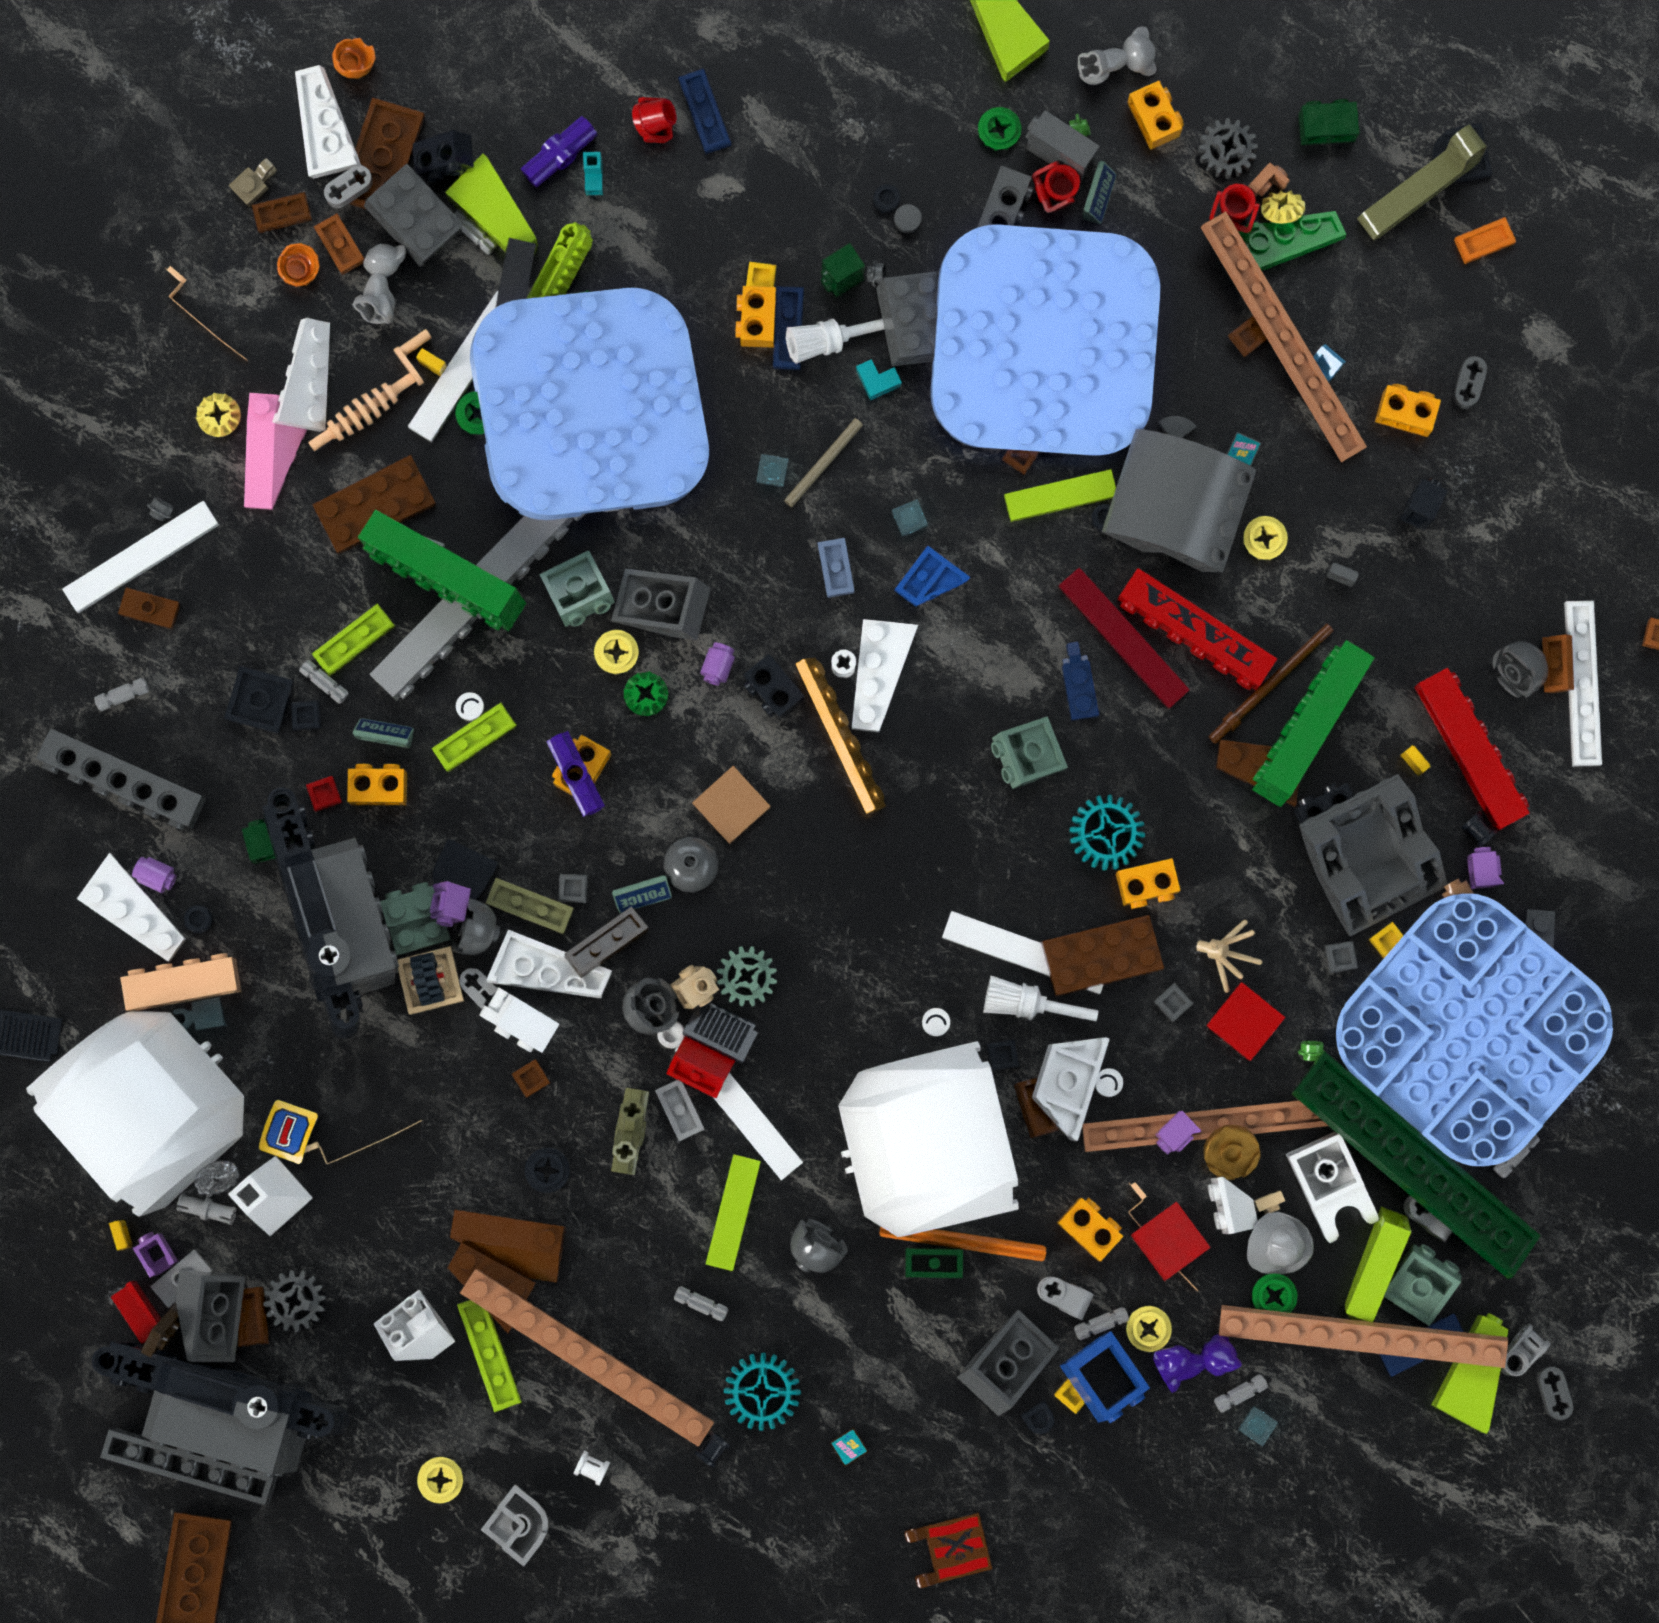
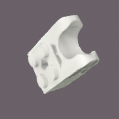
M1336 1132L1330 1133L1286 1154L1321 1232L1329 1243L1336 1241L1339 1236L1335 1225V1216L1338 1210L1345 1206L1357 1208L1367 1223L1373 1224L1378 1222L1379 1217L1340 1134ZM1323 1163L1331 1165L1327 1176L1318 1173V1169H1320V1165Z

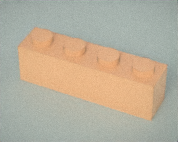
M227 953L211 956V961L200 962V958L183 961L184 966L174 968L172 963L155 966L156 971L145 973V969L128 971V976L120 977L126 1011H140L242 992L237 961L233 957H228Z

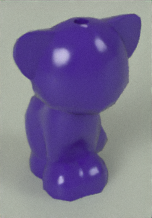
M1219 1334L1214 1335L1210 1341L1203 1345L1201 1354L1191 1353L1185 1347L1175 1345L1171 1348L1155 1351L1153 1357L1157 1369L1171 1393L1178 1390L1181 1381L1195 1377L1204 1369L1214 1376H1222L1227 1372L1240 1368L1242 1365L1241 1361L1237 1358L1235 1348L1229 1342V1337L1219 1336Z

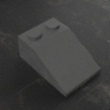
M625 569L611 621L671 637L697 640L711 588L695 577Z
M179 1271L176 1304L187 1361L235 1362L245 1283L244 1276L224 1272Z
M1017 1310L972 1358L957 1378L996 1415L1000 1416L1015 1405L1059 1350V1347L1023 1313Z

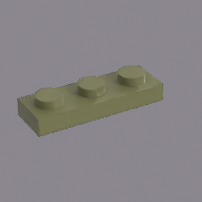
M495 878L485 903L561 934H565L574 911L573 907Z

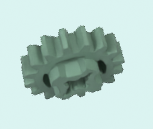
M752 946L749 952H744L743 947H739V954L737 955L729 951L731 959L729 961L722 959L721 962L725 968L717 969V973L723 975V979L718 980L717 984L725 985L721 992L722 995L730 993L729 1002L733 1003L737 998L739 999L740 1007L744 1006L745 1001H749L750 1005L754 1007L755 999L757 998L762 1003L765 1002L763 994L766 992L772 995L773 991L769 988V985L777 984V980L771 978V975L777 973V970L775 968L769 969V965L773 960L771 958L764 960L765 952L763 950L758 955L754 954L755 951ZM751 958L758 961V963L748 965L744 964L741 959ZM733 965L736 969L735 978L729 982L728 973L731 966ZM743 970H746L748 973L751 971L755 973L752 975V983L749 984L747 981L739 982L742 978L741 972ZM765 971L766 980L763 987L760 988L758 978ZM745 988L749 989L752 995H741L735 991Z

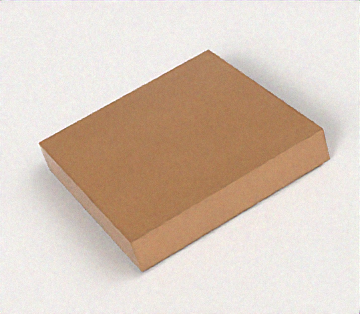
M734 766L692 802L729 845L771 808Z

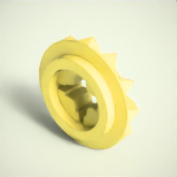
M1280 190L1278 194L1270 193L1267 198H1263L1261 212L1271 222L1291 223L1301 218L1304 214L1305 201H1302L1301 195H1294L1292 190L1287 193H1283Z
M213 393L211 396L203 398V401L197 407V422L200 428L208 435L214 437L226 436L232 433L240 422V408L236 401L227 394ZM216 405L222 412L226 411L225 415L221 416V425H219L215 417H210L211 414L215 413Z
M1269 516L1257 517L1247 525L1244 531L1243 544L1246 546L1248 553L1255 556L1258 560H1271L1279 556L1285 549L1288 539L1287 532L1279 520ZM1262 528L1267 536H1276L1268 542V549L1263 542L1254 541L1261 537Z
M612 630L604 633L598 639L594 655L598 665L604 671L616 675L628 672L636 664L639 650L635 639L629 633L621 630ZM616 641H618L620 650L628 652V654L620 655L617 663H615L613 655L605 653L609 652V650H614Z
M1144 1306L1137 1309L1131 1314L1129 1321L1126 1323L1127 1336L1130 1342L1142 1351H1157L1164 1347L1171 1337L1172 1326L1170 1319L1165 1312L1157 1307ZM1157 1319L1158 1321L1153 1329L1158 1337L1147 1334L1140 1338L1144 1328L1139 1321L1142 1320L1150 1324Z
M436 1457L428 1460L421 1467L417 1478L421 1494L427 1500L434 1503H445L454 1499L459 1494L464 1481L461 1468L454 1460L445 1457ZM440 1468H442L444 1477L452 1479V1481L443 1484L441 1492H439L437 1482L428 1480V1478L438 1476Z

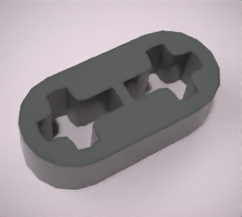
M1469 357L1460 368L1453 400L1462 409L1473 407L1480 398L1487 373L1486 362L1480 357ZM1476 364V369L1480 372H1477L1473 380L1469 379L1471 370L1467 369V367ZM1468 385L1471 386L1469 395L1473 396V398L1465 402L1463 401L1464 396L1460 395V393H1463Z
M1546 1366L1537 1375V1383L1545 1410L1551 1418L1565 1420L1573 1412V1402L1565 1376L1559 1368ZM1548 1372L1558 1376V1380L1554 1381L1556 1391H1553L1551 1384L1544 1382V1379L1548 1377ZM1554 1395L1558 1396L1560 1402L1566 1404V1407L1562 1409V1414L1552 1409L1556 1405Z

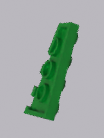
M1336 211L1303 215L1294 222L1284 224L1274 222L1259 224V222H1254L1250 232L1238 231L1261 271L1346 238V232Z

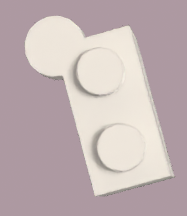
M498 987L488 1006H484L479 1015L496 1025L495 1032L507 1039L511 1035L519 1039L517 1045L530 1053L533 1048L542 1053L558 1028L559 1023Z

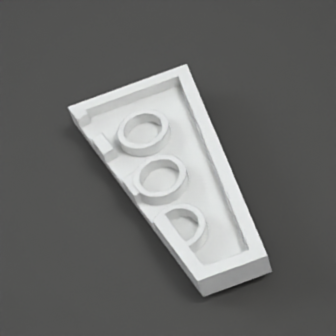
M317 65L296 71L308 176L314 179L361 165L325 69Z
M310 318L300 321L292 350L294 354L292 363L288 365L285 375L287 376L284 390L280 393L278 400L280 402L278 413L274 414L272 423L318 432L326 429L330 323Z
M863 619L852 730L880 731L918 625Z
M111 853L108 854L77 898L168 962H171L186 940Z
M508 930L487 977V983L602 998L612 970L598 966L586 976L580 978L564 958L566 952Z

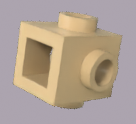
M688 966L679 973L680 978L670 984L684 1009H693L697 1005L702 1007L714 999L713 994L719 990L715 984L717 979L714 973L704 966Z

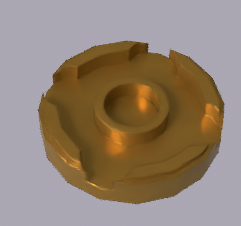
M1236 1124L1224 1125L1214 1130L1207 1138L1204 1145V1159L1209 1170L1217 1177H1224L1227 1180H1235V1178L1241 1176L1243 1178L1257 1167L1260 1159L1259 1144L1255 1135L1246 1127Z

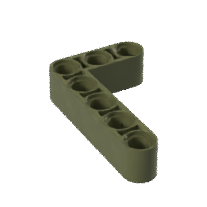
M1470 124L1465 126L1450 139L1446 151L1364 211L1357 220L1374 241L1476 166L1484 155L1487 148L1486 144Z

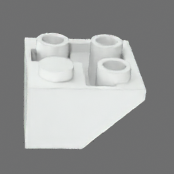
M276 1156L251 1173L228 1194L244 1213L269 1236H272L313 1199Z
M1224 1177L1211 1178L1212 1184L1208 1185V1192L1211 1202L1216 1201L1218 1211L1214 1213L1216 1228L1221 1229L1222 1234H1233L1253 1229L1258 1222L1253 1199Z
M420 1290L406 1298L374 1323L380 1337L395 1361L433 1359L455 1342L445 1323Z

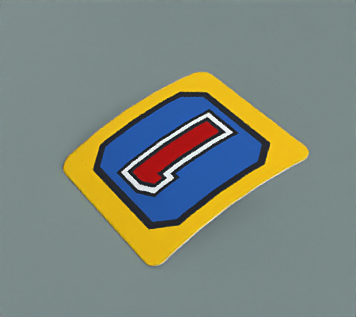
M280 1100L275 1101L264 1126L259 1149L300 1164L310 1134L318 1118L317 1113Z

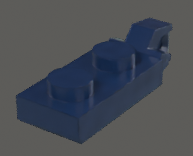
M1078 642L1067 643L1068 658L1062 659V673L1071 721L1098 717L1099 711L1090 661H1088L1087 655L1081 656Z

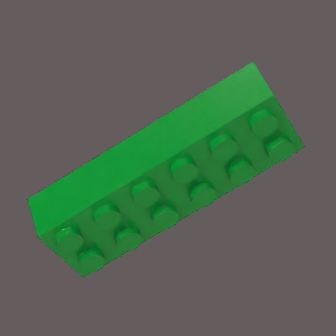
M376 509L358 536V539L364 545L362 549L370 554L369 557L380 565L386 562L393 567L392 570L404 578L408 575L416 580L415 583L427 591H430L431 588L439 593L438 596L450 604L456 601L463 606L461 609L473 617L479 614L486 619V624L498 631L501 627L510 631L526 605V602L515 587Z
M1347 640L1341 647L1335 645L1321 665L1324 668H1321L1319 673L1315 675L1308 687L1309 690L1296 706L1294 711L1298 715L1294 713L1282 729L1280 734L1284 738L1280 736L1268 752L1266 757L1270 761L1266 759L1254 775L1252 780L1256 784L1252 789L1253 791L1279 807L1291 797L1375 657Z

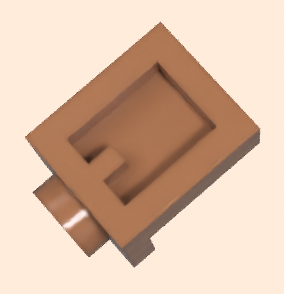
M1269 163L1248 187L1253 191L1255 197L1258 194L1263 197L1273 184L1283 191L1290 180L1287 178V173L1281 167L1273 166Z

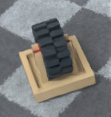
M451 946L398 959V970L409 1015L464 1002Z

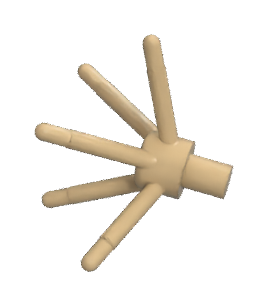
M1243 920L1221 941L1212 939L1210 942L1199 940L1197 943V951L1207 953L1209 958L1215 959L1226 993L1230 989L1223 965L1239 979L1243 978V974L1226 959L1227 956L1258 965L1262 964L1261 959L1229 951V944L1255 934L1251 930L1236 935L1247 925V920Z

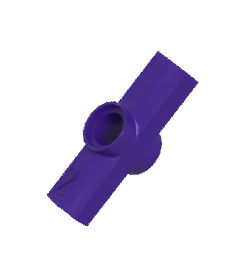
M581 116L561 134L557 133L551 136L543 144L541 151L520 168L521 172L537 188L558 169L563 170L575 160L577 153L597 136V132L589 121Z
M569 732L560 733L546 741L582 816L592 815L604 808L605 805ZM578 767L583 770V776L580 780L572 781L569 779L568 774L572 768Z

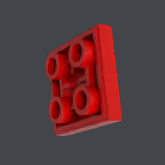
M1241 982L1206 1027L1248 1061H1251L1285 1017Z
M1177 1202L1131 1235L1164 1281L1211 1248Z

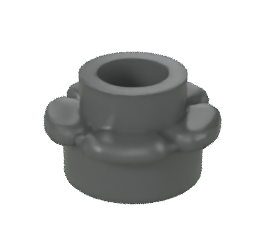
M875 260L873 266H868L867 280L874 287H877L884 278H887V266L885 263H878Z
M154 497L152 503L147 504L150 509L149 514L160 521H164L165 518H172L171 513L174 507L169 503Z

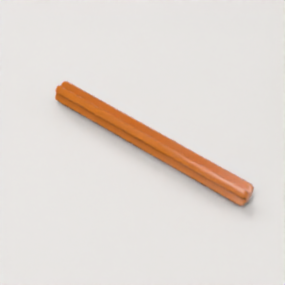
M880 1226V1236L1035 1261H1044L1046 1258V1247L1043 1245L940 1229L897 1237Z

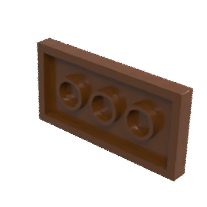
M372 97L355 150L361 165L370 171L373 184L367 192L350 202V205L366 209L364 204L367 198L405 164H410L413 155V143L417 142L425 119L423 112ZM355 175L356 181L354 183L364 184L365 176Z
M409 455L312 505L339 555L362 543L358 536L375 509L402 523L436 506V503L412 456Z
M1149 915L1041 942L1055 996L1164 969Z
M182 1512L174 1513L156 1623H216L233 1520Z

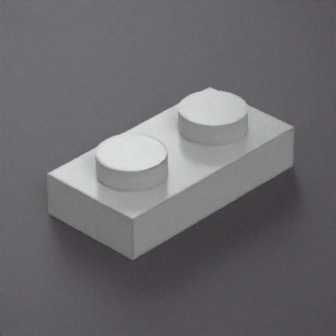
M676 1080L655 1090L679 1142L705 1130L683 1082Z

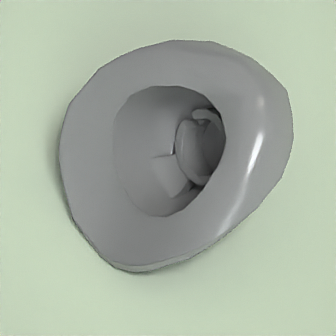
M1281 1212L1267 1213L1258 1220L1249 1237L1247 1260L1252 1268L1261 1273L1287 1274L1295 1272L1304 1267L1313 1255V1238L1308 1228L1298 1219Z

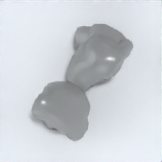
M1146 27L1136 28L1132 35L1125 40L1123 49L1092 50L1088 53L1080 54L1078 56L1080 78L1090 85H1097L1108 78L1109 72L1119 70L1125 64L1130 70L1139 72L1144 76L1155 74L1157 70L1154 62L1155 47L1149 39L1148 29Z
M378 244L369 249L363 264L365 269L371 274V277L365 285L363 295H358L352 305L355 310L360 312L362 318L369 323L390 324L393 322L396 303L393 294L389 290L387 277L394 274L399 264L404 260L406 254V247L404 245L393 247L389 244Z

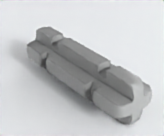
M457 210L454 213L463 224L462 232L476 245H480L486 254H491L496 249V241L490 236L487 237L486 232L472 219L468 220L467 215L462 210Z
M310 660L304 662L300 667L299 671L305 677L311 678L310 680L326 694H331L330 697L336 702L342 703L347 698L348 691L341 685L337 686L338 683L321 669L317 670V666Z
M139 678L132 681L133 684L131 685L127 683L108 691V694L103 693L95 696L94 700L97 708L100 711L111 708L112 704L116 706L135 698L136 694L140 696L148 693L149 687L146 680Z
M1535 1135L1517 1155L1505 1162L1496 1164L1493 1170L1500 1177L1506 1178L1512 1172L1511 1168L1516 1167L1530 1152L1529 1149L1537 1145L1540 1141L1539 1137Z
M682 1286L677 1289L674 1296L675 1301L682 1304L687 1303L688 1307L706 1315L711 1314L713 1318L719 1321H723L728 1312L726 1306L719 1303L718 1305L714 1304L715 1301L695 1292L692 1294L689 1289Z
M1120 1307L1113 1310L1111 1314L1108 1312L1088 1320L1089 1323H1080L1074 1327L1077 1338L1083 1340L1090 1337L1092 1333L1096 1335L1115 1327L1117 1323L1120 1325L1128 1322L1129 1316L1126 1309Z
M1257 1375L1251 1379V1382L1248 1383L1246 1381L1228 1391L1227 1395L1222 1394L1215 1398V1405L1220 1412H1225L1231 1409V1405L1234 1404L1236 1406L1254 1396L1255 1392L1260 1393L1267 1389L1268 1384L1262 1375Z

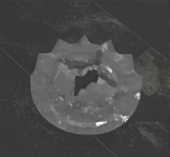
M216 1161L208 1164L197 1173L194 1185L199 1194H205L207 1197L213 1194L219 1196L221 1192H229L230 1186L237 1184V1178L240 1174L234 1163L230 1161Z

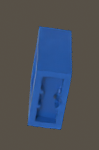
M1111 1331L1104 1333L1060 1365L1098 1423L1106 1420L1109 1423L1115 1421L1123 1415L1122 1408L1128 1404L1133 1407L1145 1399L1143 1393L1150 1389ZM1109 1348L1136 1388L1106 1409L1079 1368Z

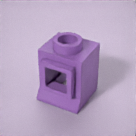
M1491 847L1475 848V853L1467 856L1471 889L1503 885L1504 882L1499 877L1502 875L1500 856H1496V851H1491Z
M448 881L434 884L435 893H433L430 918L436 919L438 925L452 927L454 923L465 921L471 889Z
M1181 1110L1155 1134L1159 1139L1156 1143L1167 1155L1175 1150L1180 1152L1194 1138L1192 1134L1199 1133L1201 1130Z
M152 1231L138 1239L139 1245L133 1248L150 1278L160 1275L179 1263L162 1233L154 1235ZM159 1244L165 1256L154 1262L148 1250Z

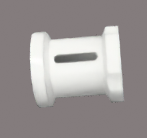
M840 650L833 655L831 660L833 673L837 677L842 678L852 676L856 666L854 654L848 650ZM839 659L843 661L849 660V669L846 670L844 667L838 668Z
M584 1450L574 1474L577 1476L582 1474L594 1480L595 1484L600 1486L610 1462L599 1461L589 1456L588 1452Z

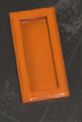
M1506 217L1457 236L1454 239L1464 264L1516 243Z

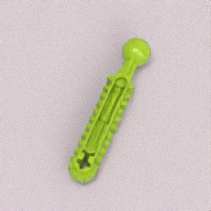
M574 222L562 228L527 299L566 295L592 246L591 231L585 225Z

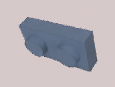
M845 538L818 542L827 598L853 594L855 591Z

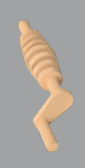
M426 329L402 346L393 349L409 373L392 385L381 384L380 386L383 389L381 393L377 388L372 389L371 392L374 396L372 399L367 393L362 394L361 397L365 402L363 405L357 398L353 399L351 402L356 408L355 411H352L346 405L343 408L347 414L346 417H343L338 412L335 415L338 422L334 424L330 419L327 422V430L308 442L314 451L332 439L343 440L344 437L341 433L344 431L348 436L354 434L351 429L352 425L358 431L364 429L360 422L361 419L370 426L373 423L369 416L371 412L378 419L382 416L378 407L381 406L386 412L390 408L387 401L390 400L395 404L398 401L396 398L397 394L415 382L419 386L424 383L406 356L432 338Z

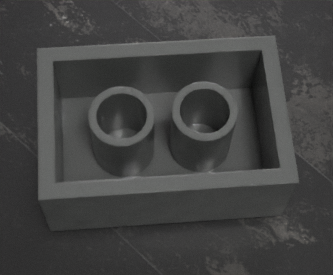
M405 164L367 198L364 207L399 245L406 247L408 255L420 267L456 236L463 227L459 219L408 164Z
M936 271L884 278L876 287L892 367L934 361L938 307V278Z

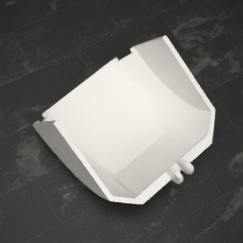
M132 1010L119 1015L77 1044L26 1088L28 1094L35 1096L37 1104L33 1108L40 1119L105 1193L115 1202L122 1199L134 1207L132 1212L138 1217L167 1207L243 1136L244 1095L217 1066L223 1057L220 1054H216L210 1058L207 1052L210 1050L211 1044L206 1041L199 1045L170 1012Z
M978 1041L860 1071L838 1105L849 1149L842 1151L841 1154L842 1157H851L852 1165L845 1168L846 1174L853 1172L855 1174L864 1216L897 1237L1018 1210L1017 1199L1013 1200V1187L1018 1186L1015 1165L991 1067L988 1061L982 1063L977 1053L980 1051Z

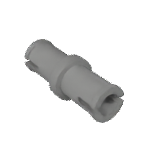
M182 1193L177 1202V1205H179L177 1206V1211L200 1216L201 1220L213 1219L232 1225L236 1217V1213H234L237 1211L236 1207L214 1203L213 1199L210 1198L203 1200Z

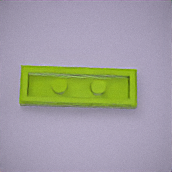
M377 603L314 651L312 655L330 677L388 633L395 625Z
M499 703L433 747L432 750L446 771L449 772L517 726L502 703Z

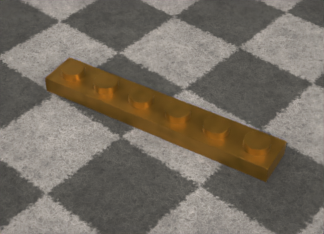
M806 658L797 662V669L865 812L871 813L886 807L883 801L884 794L872 778L871 766L862 757L860 743L852 735L848 727V718L840 710L836 702V693L828 685L824 677L825 670L822 664L816 658Z

